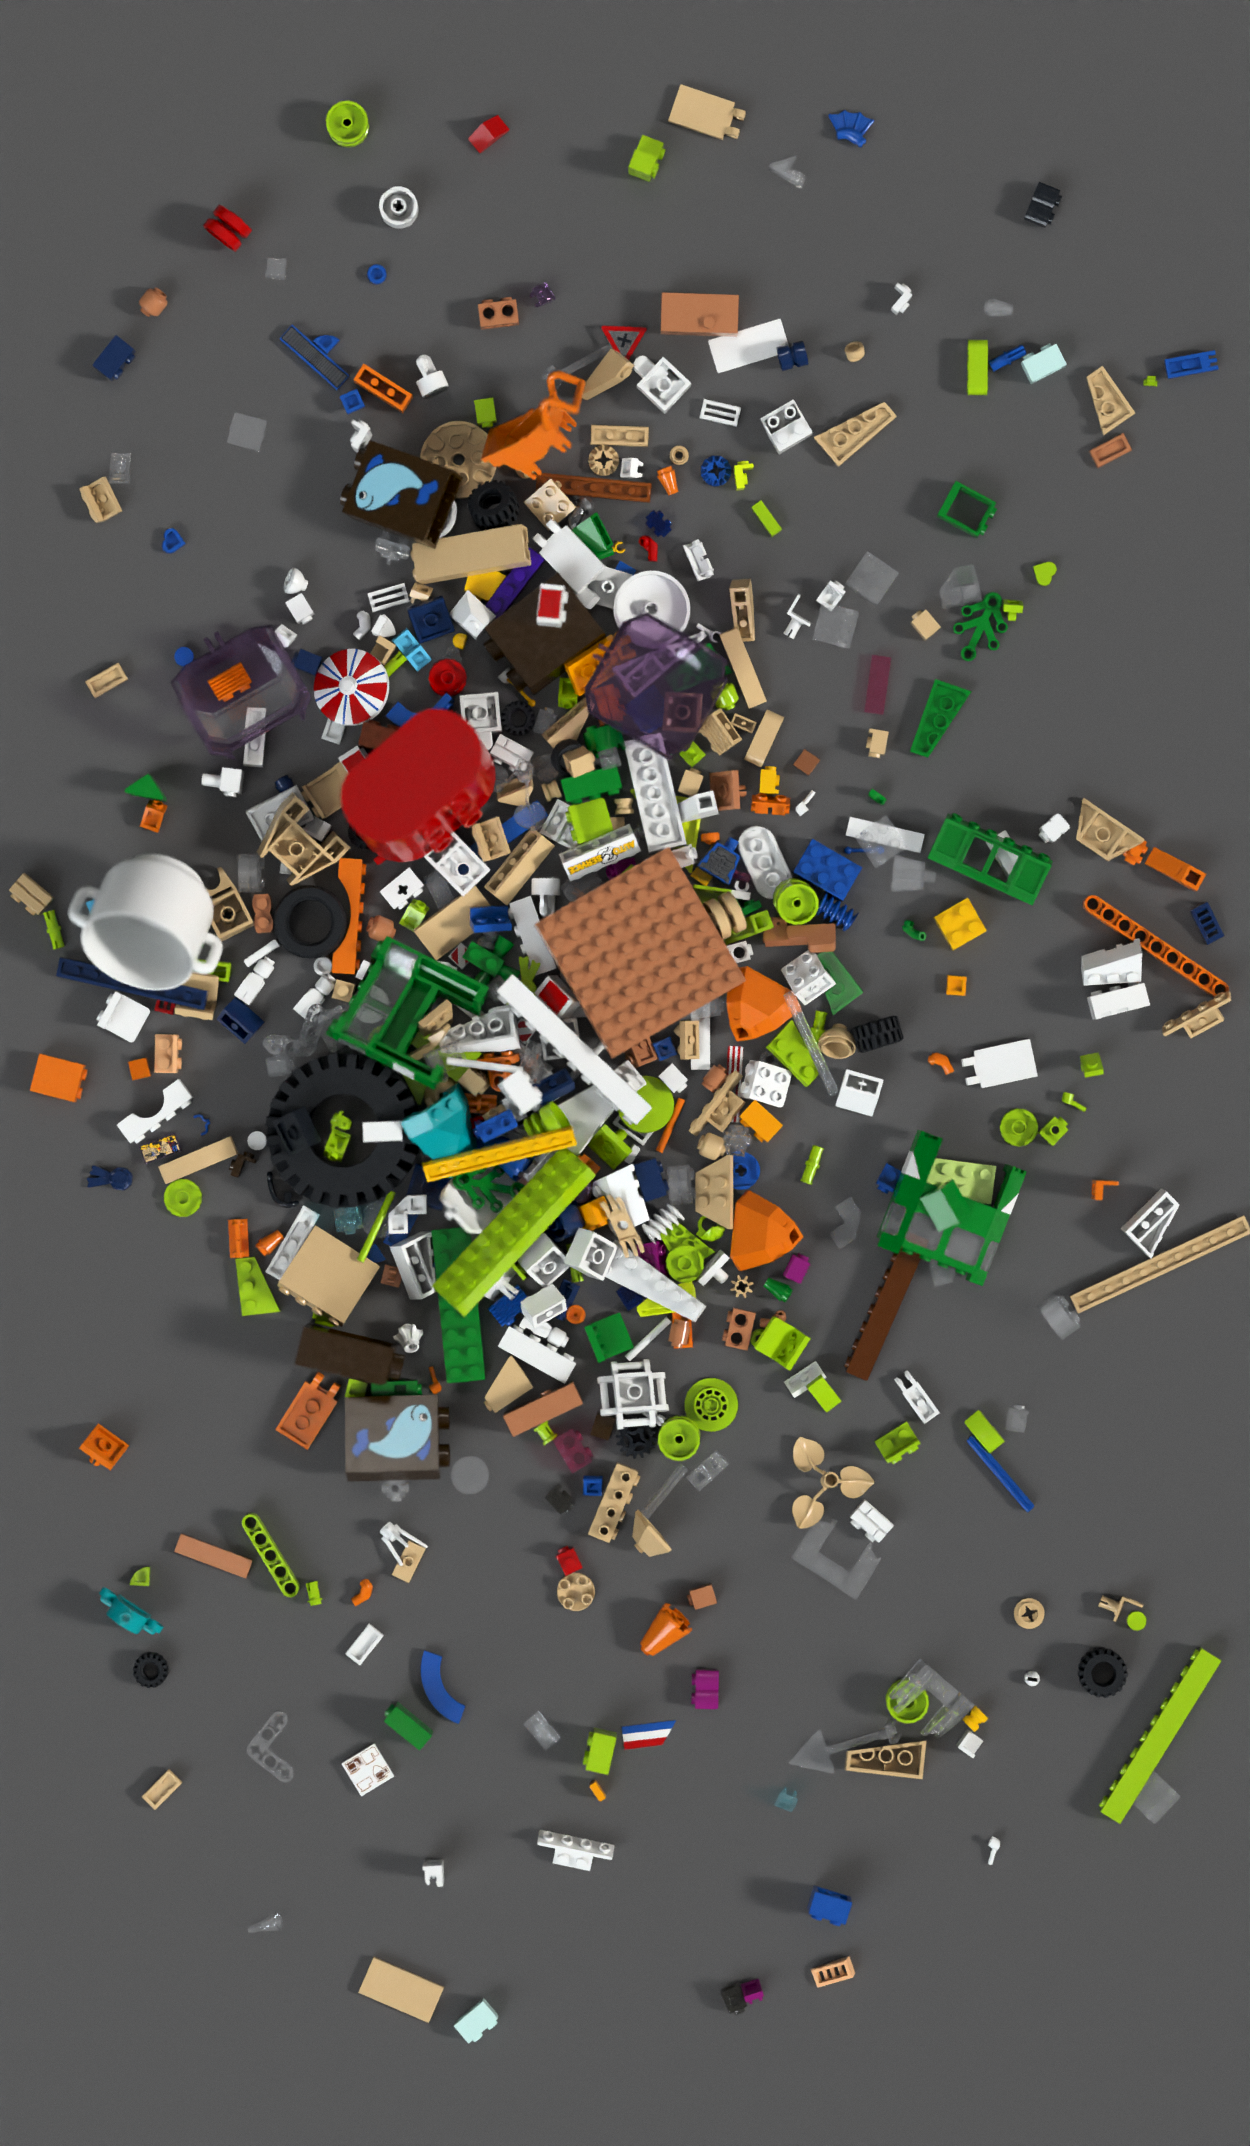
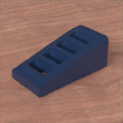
M1208 902L1189 911L1207 945L1224 937ZM1204 910L1207 911L1206 914H1204V915L1198 917V915H1197L1198 913H1200V912H1202V911H1204ZM1210 917L1211 920L1201 924V920ZM1213 923L1214 927L1207 931L1204 930V927ZM1217 930V934L1208 938L1207 934Z

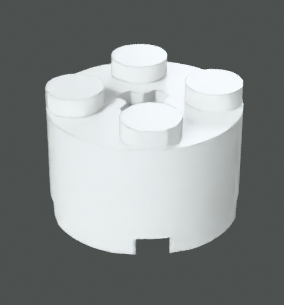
M396 186L390 188L381 196L379 210L382 219L387 225L402 229L411 226L416 220L418 203L416 197L409 189ZM398 204H401L403 208L400 211H396V208H394Z

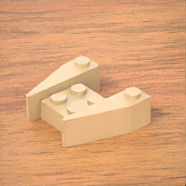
M293 792L279 805L257 851L261 858L270 851L293 872L286 879L291 886L336 863L350 849L348 844L334 831L319 844L297 824L298 820L309 808Z

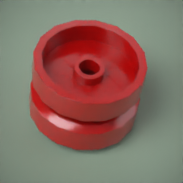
M219 204L213 211L217 219L208 218L202 226L226 247L237 252L242 244L236 235L247 239L252 229L239 216Z

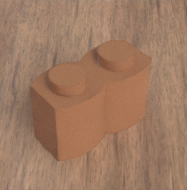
M269 894L254 895L252 906L256 913L254 917L255 930L259 934L273 933L272 898Z

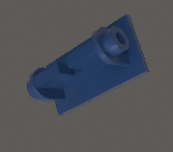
M563 1279L558 1291L565 1298L568 1309L572 1306L580 1286ZM567 1310L555 1318L565 1321Z

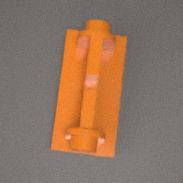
M758 793L752 795L751 811L768 814V807L772 808L773 815L785 816V814H789L790 798L784 795L773 797Z
M247 1219L228 1220L230 1258L249 1257Z

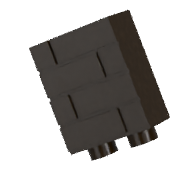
M307 1323L303 1327L294 1365L311 1369L317 1368L319 1371L336 1375L340 1373V1376L356 1380L363 1379L365 1382L383 1385L389 1381V1378L396 1380L400 1378L405 1355L396 1353L398 1344Z

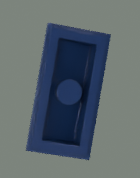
M566 1068L531 1085L533 1088L536 1086L541 1092L542 1096L540 1098L542 1101L540 1104L542 1106L576 1089L574 1081Z

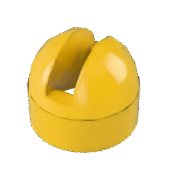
M463 633L454 635V646L463 650L468 635Z

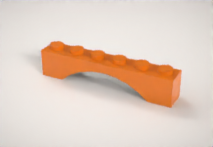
M339 859L338 878L343 883L349 897L351 918L343 942L333 953L332 973L356 975V971L360 968V959H357V952H361V940H358V932L362 933L363 921H359L360 913H363L364 902H360L361 894H365V883H362V875H366V864H363V859Z

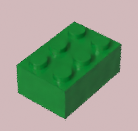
M617 765L591 771L575 778L569 777L561 780L566 803H571V806L581 804L584 799L589 798L590 801L599 799L601 795L608 793V796L619 794V790L622 789Z

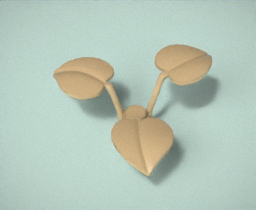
M799 1437L795 1442L793 1460L796 1467L803 1472H808L813 1468L823 1475L821 1477L823 1488L813 1499L803 1495L798 1497L792 1505V1514L798 1528H809L820 1521L824 1513V1506L822 1503L817 1502L816 1499L827 1489L841 1483L840 1490L843 1495L848 1498H858L874 1484L873 1478L867 1472L855 1466L843 1468L840 1471L841 1480L834 1472L826 1473V1471L816 1466L824 1460V1450L821 1445L803 1437Z

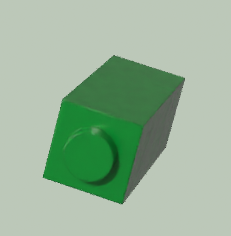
M418 1379L389 1380L383 1385L371 1383L372 1396L422 1395V1384H418Z

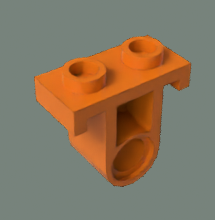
M512 1050L502 1051L500 1055H494V1052L483 1053V1056L477 1059V1061L512 1065L520 1061L519 1053H513ZM488 1070L490 1086L493 1090L501 1092L497 1086L500 1083L498 1077L501 1076L505 1080L513 1073Z

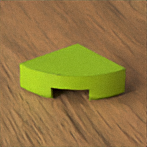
M143 1567L136 1571L130 1580V1585L149 1586L150 1567Z

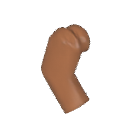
M778 1310L772 1316H776L784 1322L786 1320V1314L782 1310ZM760 1318V1328H766L771 1318Z

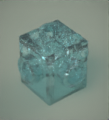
M360 1206L333 1210L337 1232L345 1231V1235L355 1234L356 1229L363 1228Z

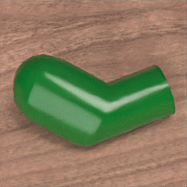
M905 920L904 926L902 925L903 931L913 939L924 941L926 933L913 929L914 922Z

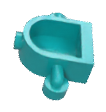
M103 1587L99 1592L101 1602L110 1607L106 1613L108 1617L126 1630L139 1634L143 1629L149 1634L154 1635L156 1632L160 1634L164 1628L162 1624L150 1618L151 1615L122 1595L119 1594L117 1596L106 1587Z

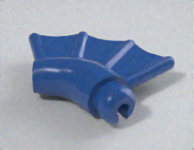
M846 110L839 114L828 115L836 129L838 140L847 139L854 145L857 144L858 147H863V144L865 145L866 139L863 138V135L874 123V119L864 117L861 112L849 113Z

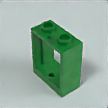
M955 481L936 517L977 538L979 534L983 536L988 527L985 524L988 517L993 518L997 510L994 507L996 502ZM959 491L988 506L976 530L946 515Z

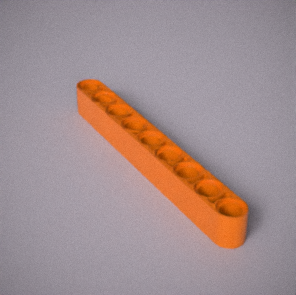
M1091 895L1084 899L1083 908L1086 912L1132 943L1136 939V932L1142 931L1145 938L1140 942L1141 949L1212 997L1217 995L1215 987L1218 984L1224 987V993L1229 991V987L1224 981L1098 896ZM1089 899H1094L1097 902V907L1094 910L1087 906ZM1106 909L1111 910L1113 913L1111 920H1106L1103 917ZM1122 920L1127 921L1129 924V928L1126 931H1122L1119 927V923ZM1153 942L1160 944L1161 949L1159 952L1152 951L1151 944ZM1170 952L1176 955L1174 963H1170L1167 960V955ZM1185 963L1192 965V972L1190 974H1186L1183 971ZM1201 974L1208 976V982L1205 985L1199 982Z

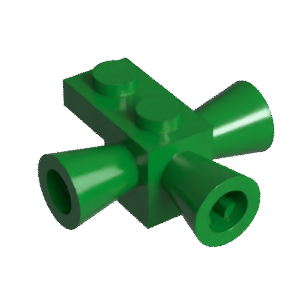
M498 935L492 953L472 941L462 956L465 960L482 969L474 980L488 986L491 976L496 978L498 975L506 982L512 974L518 978L521 973L520 970L503 965L505 961L502 958L515 944Z

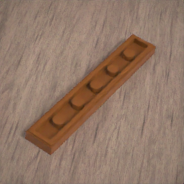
M549 473L537 474L535 492L548 480L552 479L555 482L558 480L562 484L560 489L565 495L650 503L652 483Z

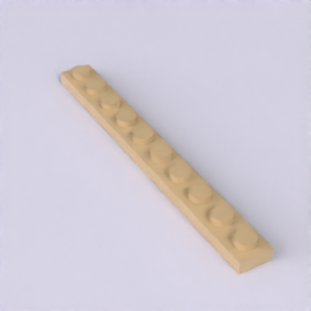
M1240 1216L1156 1255L1152 1259L1143 1261L1070 1295L1077 1313H1081L1249 1235L1250 1227L1245 1216Z

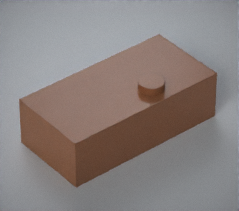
M662 293L661 334L737 337L739 295Z
M574 1381L552 1391L548 1389L540 1393V1397L504 1413L503 1417L512 1436L514 1437L582 1405L583 1400Z

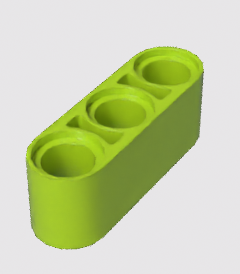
M968 340L967 394L987 395L988 340Z

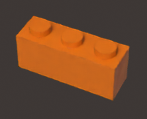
M365 364L362 365L353 379L354 383L401 413H404L413 399L411 393Z

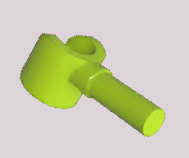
M1063 1093L1062 1101L1064 1103L1075 1106L1083 1112L1086 1111V1107L1073 1101L1074 1094Z

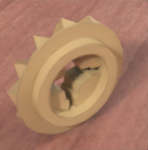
M601 445L595 447L590 452L588 463L595 474L607 476L617 469L619 457L611 446ZM602 452H604L606 458L612 459L606 462L605 468H603L601 462L595 461L601 459Z
M1026 1598L1016 1604L1014 1618L1021 1627L1026 1629L1036 1628L1044 1619V1608L1039 1601L1033 1598ZM1025 1606L1030 1610H1037L1032 1614L1033 1621L1028 1616H1022L1026 1613Z

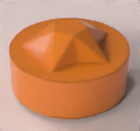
M718 832L700 835L701 842H705L708 845H713L717 840H720V833Z
M572 1305L567 1309L566 1318L570 1323L577 1325L585 1320L586 1313L581 1306Z

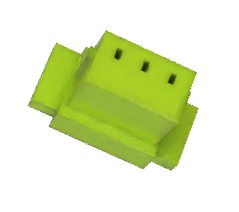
M1147 376L1146 380H1143V386H1157L1156 376Z

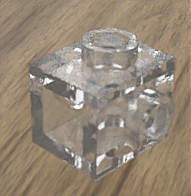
M729 1125L728 1132L725 1131L723 1138L726 1154L745 1157L747 1146L750 1147L752 1135H749V1127Z
M391 1480L382 1482V1494H386V1498H390L391 1502L402 1501V1498L406 1497V1493H409V1481ZM397 1485L399 1489L394 1490L392 1486Z

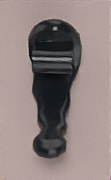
M268 1172V1188L276 1204L283 1208H294L299 1205L298 1200L291 1202L292 1194L290 1192L284 1194V1202L277 1197L273 1185V1174Z

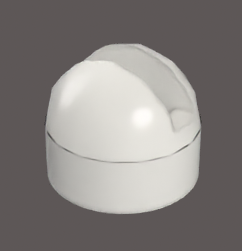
M1028 1671L1024 1676V1680L1027 1685L1036 1686L1040 1682V1676L1036 1671ZM1028 1677L1037 1678V1681L1028 1680Z

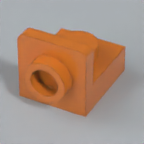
M149 800L140 827L158 833L168 806L159 800Z

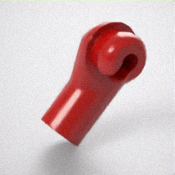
M641 536L638 542L639 545L648 551V561L657 562L658 544L650 536Z

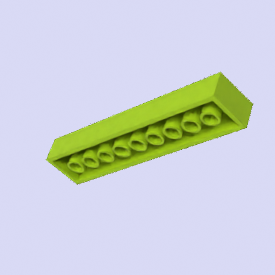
M569 1149L558 1150L438 1278L432 1287L465 1317L596 1175Z

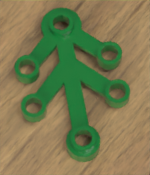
M996 592L986 594L982 602L971 606L965 605L961 609V614L964 617H970L973 612L985 609L982 616L964 623H956L953 626L954 633L958 635L962 634L964 630L977 626L968 646L961 650V658L964 661L970 662L976 657L975 648L983 630L988 639V648L992 651L999 648L1000 643L995 638L989 621L991 613H993L997 622L996 631L998 633H1005L1008 629V625L1004 622L999 609L1002 605V598ZM991 598L996 600L995 605L989 604ZM964 608H969L970 614H964ZM999 624L1005 625L1004 631L998 629ZM957 625L962 626L961 632L956 631L955 627ZM992 641H995L997 643L996 648H992L990 646V643ZM967 650L972 653V656L969 658L965 656V651Z
M496 1165L493 1171L480 1180L472 1178L477 1174H483L487 1168L453 1176L452 1183L454 1187L458 1190H464L472 1199V1206L475 1209H481L485 1204V1200L478 1196L472 1187L478 1188L490 1202V1209L494 1213L500 1212L503 1208V1203L491 1191L510 1194L514 1198L517 1195L514 1190H517L519 1193L524 1187V1184L521 1182H515L512 1186L492 1183V1180L496 1177H502L505 1173L499 1165ZM476 1200L480 1201L481 1205H478Z

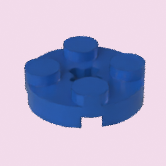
M734 1152L731 1154L733 1155V1188L737 1190L748 1189L759 1178V1163L753 1155L747 1152ZM738 1165L746 1168L743 1176H739V1173L735 1172V1169L739 1167Z

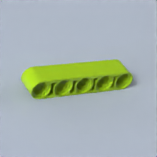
M255 1513L246 1514L242 1520L245 1532L282 1593L287 1597L295 1596L300 1589L298 1580L260 1517ZM248 1517H253L256 1520L254 1527H249L246 1524ZM259 1533L264 1534L266 1542L258 1543L256 1535ZM273 1550L276 1553V1558L273 1560L268 1559L266 1551ZM277 1567H284L286 1574L284 1576L277 1575ZM287 1583H293L296 1590L290 1593L286 1590L285 1586Z

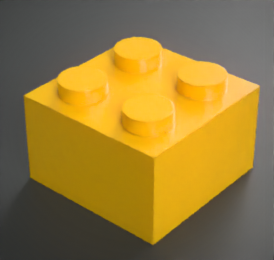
M968 898L933 917L952 951L987 931Z

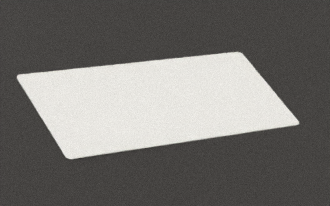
M781 319L738 331L737 337L721 336L708 340L718 373L777 356L776 347L788 345Z

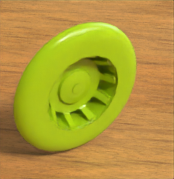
M707 1378L698 1381L689 1389L685 1398V1412L687 1417L693 1419L698 1425L699 1429L708 1432L719 1431L726 1428L734 1420L738 1411V1399L735 1391L728 1383L716 1378ZM712 1390V1393L707 1394L706 1391ZM704 1393V1397L700 1398L699 1396ZM724 1396L726 1401H722L721 1397ZM697 1400L700 1401V1406H696ZM697 1409H701L702 1413L699 1414Z

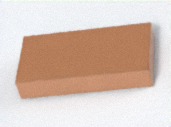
M1124 433L1090 450L1089 453L1097 468L1132 451V448Z

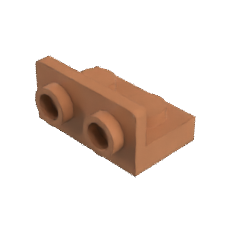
M650 1037L624 1051L625 1059L629 1060L635 1068L658 1059Z

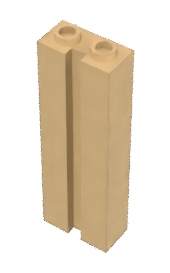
M518 524L441 538L438 540L435 549L419 543H413V550H411V558L414 561L415 567L413 568V577L418 583L423 585L531 565L530 550L528 549L527 527Z

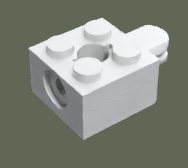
M639 356L634 361V371L643 378L637 384V389L664 414L691 387V382L664 357L656 365L646 356Z
M498 692L460 695L461 717L471 724L487 750H491L493 746L492 733L502 732Z

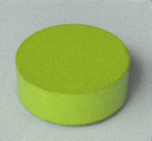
M1133 1611L1127 1617V1624L1132 1630H1142L1146 1625V1617L1140 1611Z

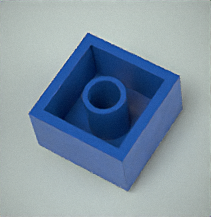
M814 1885L807 1909L808 1913L811 1914V1918L821 1921L822 1918L830 1920L829 1923L841 1926V1924L846 1925L852 1900L851 1896Z

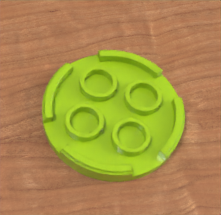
M642 1076L646 1081V1085L636 1092L652 1107L637 1125L634 1123L630 1125L622 1118L624 1114L620 1110L617 1111L623 1124L638 1133H652L663 1128L670 1120L674 1110V1099L670 1089L664 1082L652 1076Z

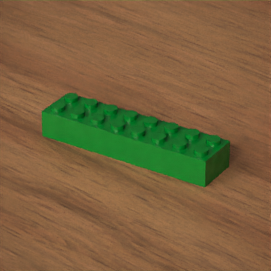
M463 1227L432 1230L436 1280L472 1243L471 1233H468ZM438 1294L447 1383L485 1380L478 1303L464 1317Z

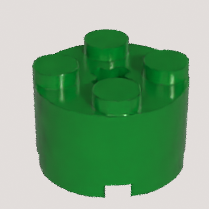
M616 721L607 722L605 726L599 728L597 726L586 728L587 732L583 734L586 749L591 751L593 755H596V758L616 754L619 748L622 751L626 749L621 727L616 724Z

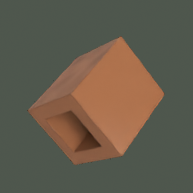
M711 1583L689 1589L690 1594L687 1595L689 1605H694L695 1610L717 1603Z

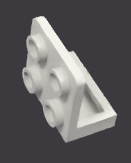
M115 991L114 994L111 993L106 1001L108 1006L105 1011L101 1010L96 1019L99 1021L97 1025L129 1042H134L150 1014V1009Z
M750 1060L745 1068L746 1075L740 1087V1097L776 1107H783L792 1073L787 1069L768 1063Z

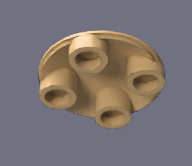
M571 1573L564 1576L557 1587L559 1602L565 1609L580 1611L587 1608L595 1596L593 1582L582 1573Z

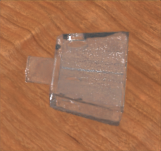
M895 855L891 892L923 890L924 882L935 883L936 872L925 871L924 862Z

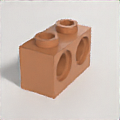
M512 297L501 298L499 302H493L492 299L481 301L482 304H478L481 330L519 325L516 299L512 300ZM510 307L513 309V314L505 316L502 313L503 309ZM490 309L494 312V316L489 319L485 318L483 315L484 311Z
M734 1307L732 1311H728L726 1322H729L728 1330L724 1329L722 1341H725V1346L748 1351L756 1312ZM738 1314L746 1316L744 1324L740 1325L735 1322V1317ZM733 1333L741 1334L742 1340L739 1343L731 1341Z

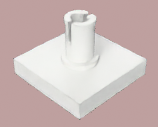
M605 567L589 584V587L601 598L596 604L613 609L614 600L619 588L632 574Z
M510 1267L484 1296L494 1301L502 1292L510 1300H513L515 1296L509 1290L515 1295L519 1291L509 1282L517 1272Z

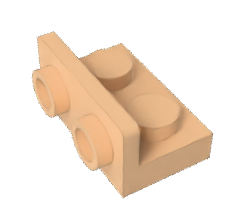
M155 1034L154 1073H178V1069L182 1068V1058H178V1052L182 1050V1039H179V1035Z

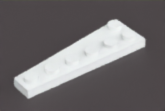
M614 1240L613 1243L618 1245V1248L605 1277L696 1322L706 1308V1305L641 1257H635L630 1249H628L629 1257L625 1258L619 1241Z

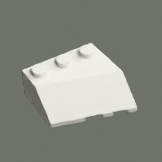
M631 1164L590 1183L592 1193L596 1198L605 1196L612 1212L613 1210L607 1195H611L615 1200L616 1197H620L625 1203L627 1213L635 1227L650 1219L644 1199L638 1195L637 1187H639L638 1180L633 1178L632 1171H634V1166ZM608 1219V1226L610 1230L614 1233V1235H616V1232L610 1220ZM620 1221L617 1223V1226L620 1229H626L628 1223Z

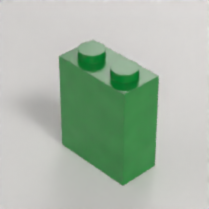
M399 1702L395 1705L391 1704L385 1711L384 1715L386 1717L384 1722L419 1751L431 1738L433 1730Z

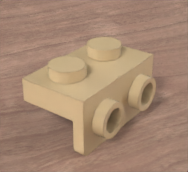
M102 477L88 486L79 488L81 497L89 508V514L96 523L104 522L122 512L106 477Z
M499 817L471 826L472 836L477 842L478 854L483 862L511 853Z

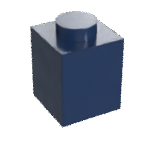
M300 649L299 653L295 652L292 663H295L294 668L316 676L323 658Z

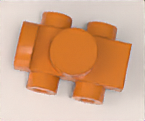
M1144 841L1123 853V856H1125L1124 861L1133 866L1136 863L1140 864L1143 859L1140 856L1141 853L1145 854L1148 850V847L1145 846L1147 842Z

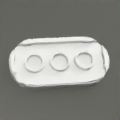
M753 826L746 829L740 835L738 851L757 892L767 899H773L775 888L782 881L792 878V875L774 835L764 827Z

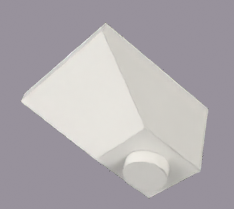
M469 590L466 591L449 613L450 617L476 641L485 631V627L496 617Z

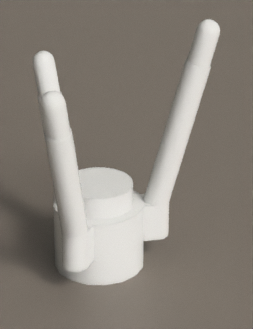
M388 1522L380 1530V1533L383 1535L381 1539L386 1543L400 1566H403V1563L389 1540L393 1542L397 1539L406 1548L409 1547L399 1536L401 1533L424 1548L428 1547L422 1541L401 1529L397 1524L393 1525L391 1522Z

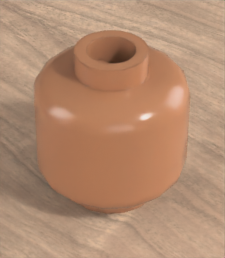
M156 287L154 289H147L139 300V304L142 307L140 309L141 312L148 317L151 315L159 316L168 304L166 300L167 295Z
M377 915L374 918L371 917L366 927L368 936L376 941H384L386 936L393 939L396 932L393 921L381 915Z

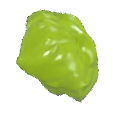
M702 1216L698 1221L699 1230L696 1232V1235L702 1240L709 1242L720 1239L726 1228L717 1224V1226L711 1227L706 1231L702 1227V1222L707 1217Z

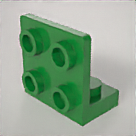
M621 1313L613 1314L584 1326L598 1363L634 1347Z

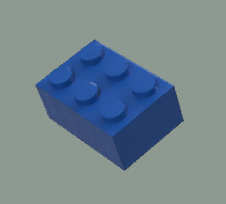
M812 839L794 869L793 874L843 901L862 867Z

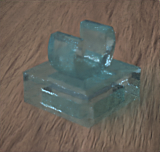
M784 1787L777 1796L774 1805L792 1812L798 1801L795 1798L797 1791H794L792 1796L786 1794L787 1787Z

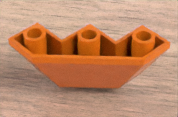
M748 966L739 967L746 981L727 992L726 1005L729 1024L736 1042L755 1039L772 1032L801 1010L799 1001L793 991Z
M746 1190L736 1201L730 1257L738 1271L775 1261L791 1251L803 1238L796 1223L783 1210L756 1193Z

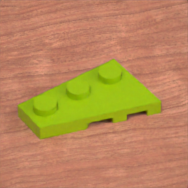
M789 1020L766 1048L805 1087H808L820 1074V1071L793 1020Z
M672 1223L673 1230L666 1228L668 1235L660 1233L662 1242L669 1252L679 1245H691L701 1252L703 1259L715 1253V1251L680 1223L679 1225Z

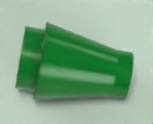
M770 1277L763 1286L780 1302L786 1303L793 1292L790 1285Z

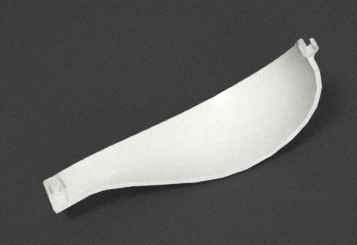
M629 1060L624 1061L613 1070L635 1092L646 1085L644 1078ZM594 1085L557 1105L564 1112L573 1128L577 1145L567 1149L577 1157L614 1111L609 1105L610 1100L606 1096L601 1098L594 1091L596 1089ZM508 1133L505 1134L506 1136H508V1137H510V1138H512V1139H514V1140L517 1139L516 1137H514V1136H512V1135H510V1134H508ZM539 1155L535 1156V1159L532 1162L534 1165L538 1164L535 1160ZM495 1166L487 1167L483 1174H477L472 1179L480 1180L493 1171ZM521 1172L519 1174L521 1179L517 1182H521L525 1186L528 1182L522 1177L524 1173ZM506 1173L502 1177H496L491 1181L492 1183L512 1186L515 1183ZM451 1179L440 1195L442 1203L448 1210L445 1215L449 1220L455 1218L468 1233L480 1234L513 1199L510 1194L491 1191L503 1203V1208L500 1212L494 1213L490 1209V1202L478 1188L472 1187L477 1195L485 1200V1204L481 1209H475L472 1206V1199L464 1190L455 1188ZM476 1200V1203L481 1205L480 1201Z

